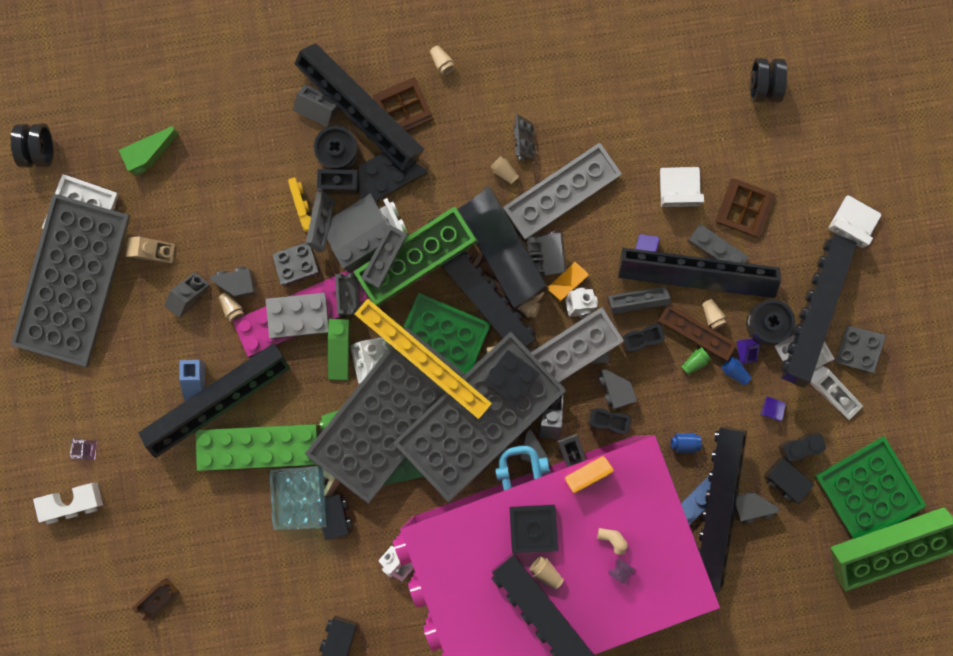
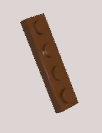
M670 304L665 307L658 320L659 323L725 361H728L737 343Z

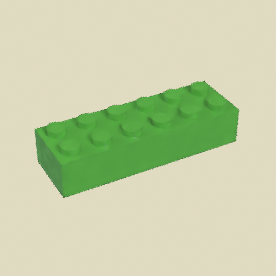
M454 206L406 238L381 288L361 279L369 262L355 270L354 273L371 301L376 306H381L479 242L459 210Z
M319 425L196 431L197 471L318 465L304 453L319 436Z
M943 507L832 546L830 549L834 575L846 592L953 554V517Z

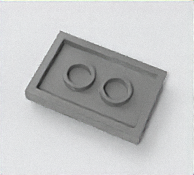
M326 293L266 299L270 339L328 333L329 321Z

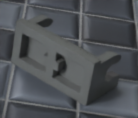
M305 84L297 93L293 111L328 127L331 119L335 118L338 107L324 93Z
M349 273V275L335 274L337 314L339 316L355 315L359 309L358 279L352 273Z

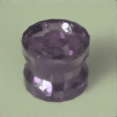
M617 558L615 561L616 566L608 574L628 586L631 575H635L637 570Z

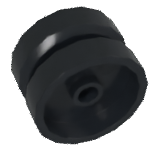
M755 58L750 78L751 100L753 102H764L768 98L770 102L781 103L785 96L787 85L786 60L774 58L769 64L766 58Z
M38 123L33 124L31 127L28 124H16L13 126L11 131V151L18 167L27 168L32 167L34 164L37 167H49L51 165L54 153L53 139L47 124Z
M330 126L320 131L315 138L314 153L324 169L351 170L358 162L360 154L358 144L352 133L346 128Z
M768 300L751 309L747 315L746 328L753 340L763 345H773L783 342L790 337L794 331L796 321L793 311L787 304L778 300Z

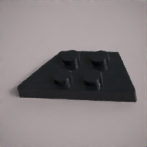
M383 152L359 166L360 200L371 193L377 202L428 174V172L417 163L402 171Z

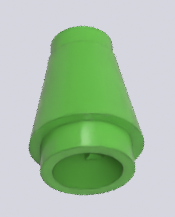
M701 347L699 350L696 349L681 367L690 375L707 366L708 362L712 359Z

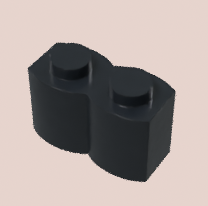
M654 324L647 326L641 331L636 330L627 333L622 337L624 339L622 346L624 352L632 353L642 349L644 346L651 347L659 344L665 339L661 325Z
M596 408L590 410L587 424L593 428L608 429L613 433L625 434L629 433L632 419L622 413L612 414L605 409Z
M807 434L798 440L785 441L778 448L781 457L786 461H798L806 455H816L826 449V445L821 434Z

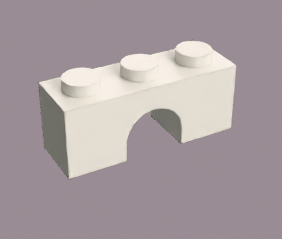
M98 482L72 488L74 498L69 506L61 501L60 493L33 499L38 522L46 521L48 525L59 522V517L65 516L66 519L77 517V512L85 510V514L98 511L97 507L103 506Z

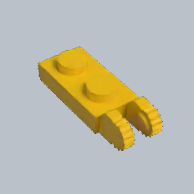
M294 177L289 179L288 183L301 226L303 227L302 229H304L305 233H308L311 217L306 212L310 211L307 201H302L300 195L304 193L301 182L297 183Z

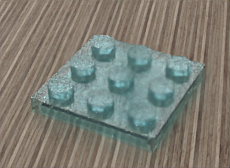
M314 466L269 470L273 530L326 527L323 468Z

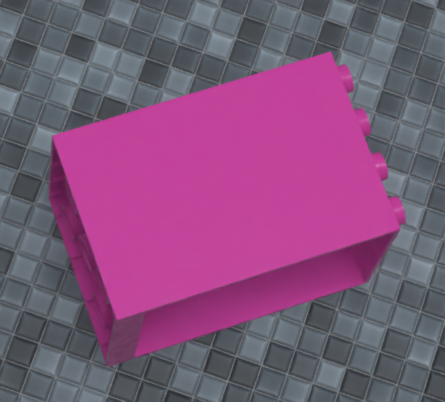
M633 435L584 453L586 461L567 467L565 461L549 466L550 473L544 474L540 478L534 479V474L530 473L511 480L510 489L504 490L503 484L411 517L400 529L401 533L393 540V544L400 564L402 566L411 562L413 564L415 573H413L414 577H411V582L408 583L416 608L428 606V618L425 619L426 625H423L431 651L442 648L444 651L442 656H552L550 653L552 647L547 641L544 644L535 634L537 631L536 627L532 623L528 625L520 615L523 612L518 605L514 607L506 598V595L509 593L505 588L499 589L491 579L494 576L492 570L512 554L509 511L511 506L555 504L558 551L514 553V555L531 576L532 572L529 569L538 557L541 556L550 561L564 579L562 585L555 590L535 577L533 578L594 655L720 608L655 435ZM604 456L612 466L613 473L581 491L573 493L565 477ZM598 529L619 531L628 544L625 554L617 555L610 541L598 540Z

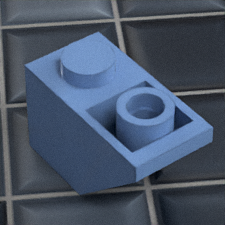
M180 360L179 381L184 401L205 389V361Z

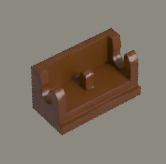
M165 578L131 609L135 613H141L143 616L142 620L146 621L149 619L150 621L180 592L168 578Z

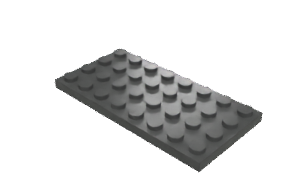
M53 193L12 338V346L80 366H89L131 215Z
M407 327L404 328V330L461 378L465 375ZM390 345L304 454L369 503L405 458V455L393 442L437 402L446 391Z
M512 332L505 336L462 377V379L492 403L479 419L446 392L393 442L448 502L566 391ZM507 350L540 373L517 406L484 383V380Z

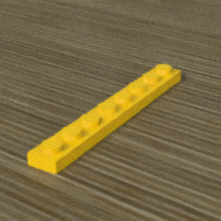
M369 299L357 310L355 315L476 418L479 419L492 404Z

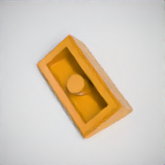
M574 262L566 272H563L548 286V291L561 302L589 274Z
M602 456L565 477V480L571 491L577 493L613 473L614 470L607 459Z

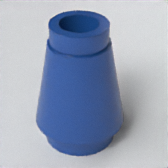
M730 357L721 367L724 370V374L742 385H746L751 379V376L738 359Z

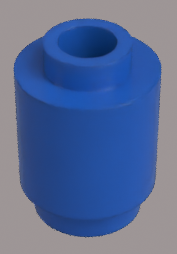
M675 433L674 437L671 438V448L675 450V453H696V451L701 450L702 442L700 435L695 433Z

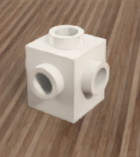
M578 288L570 291L565 298L569 317L580 316V318H585L593 313L598 305L593 289L585 290V288Z
M393 546L379 560L384 567L382 569L384 573L389 577L394 576L401 582L414 568L412 562L403 566L400 564Z

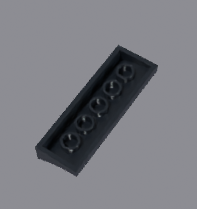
M489 186L468 203L458 208L479 243L477 244L515 309L549 289L502 205Z

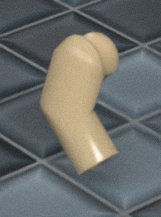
M598 529V540L610 541L617 555L625 554L628 544L619 531Z

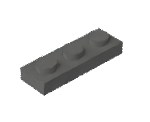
M324 191L316 192L306 244L318 253L325 251L335 202Z
M389 224L361 279L381 288L408 234Z
M699 224L688 240L717 260L745 263L749 256L701 224Z
M666 286L608 296V303L612 314L671 304Z

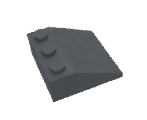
M371 193L332 217L330 221L328 241L342 268L348 273L355 271L371 260L389 226Z

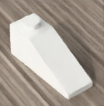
M822 365L814 370L810 384L850 420L863 405L829 369Z

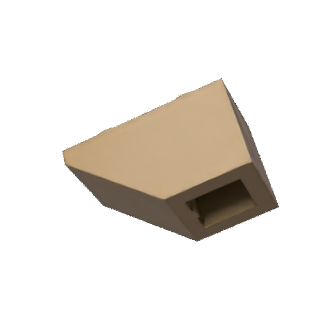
M128 237L126 257L172 263L175 244L145 237Z

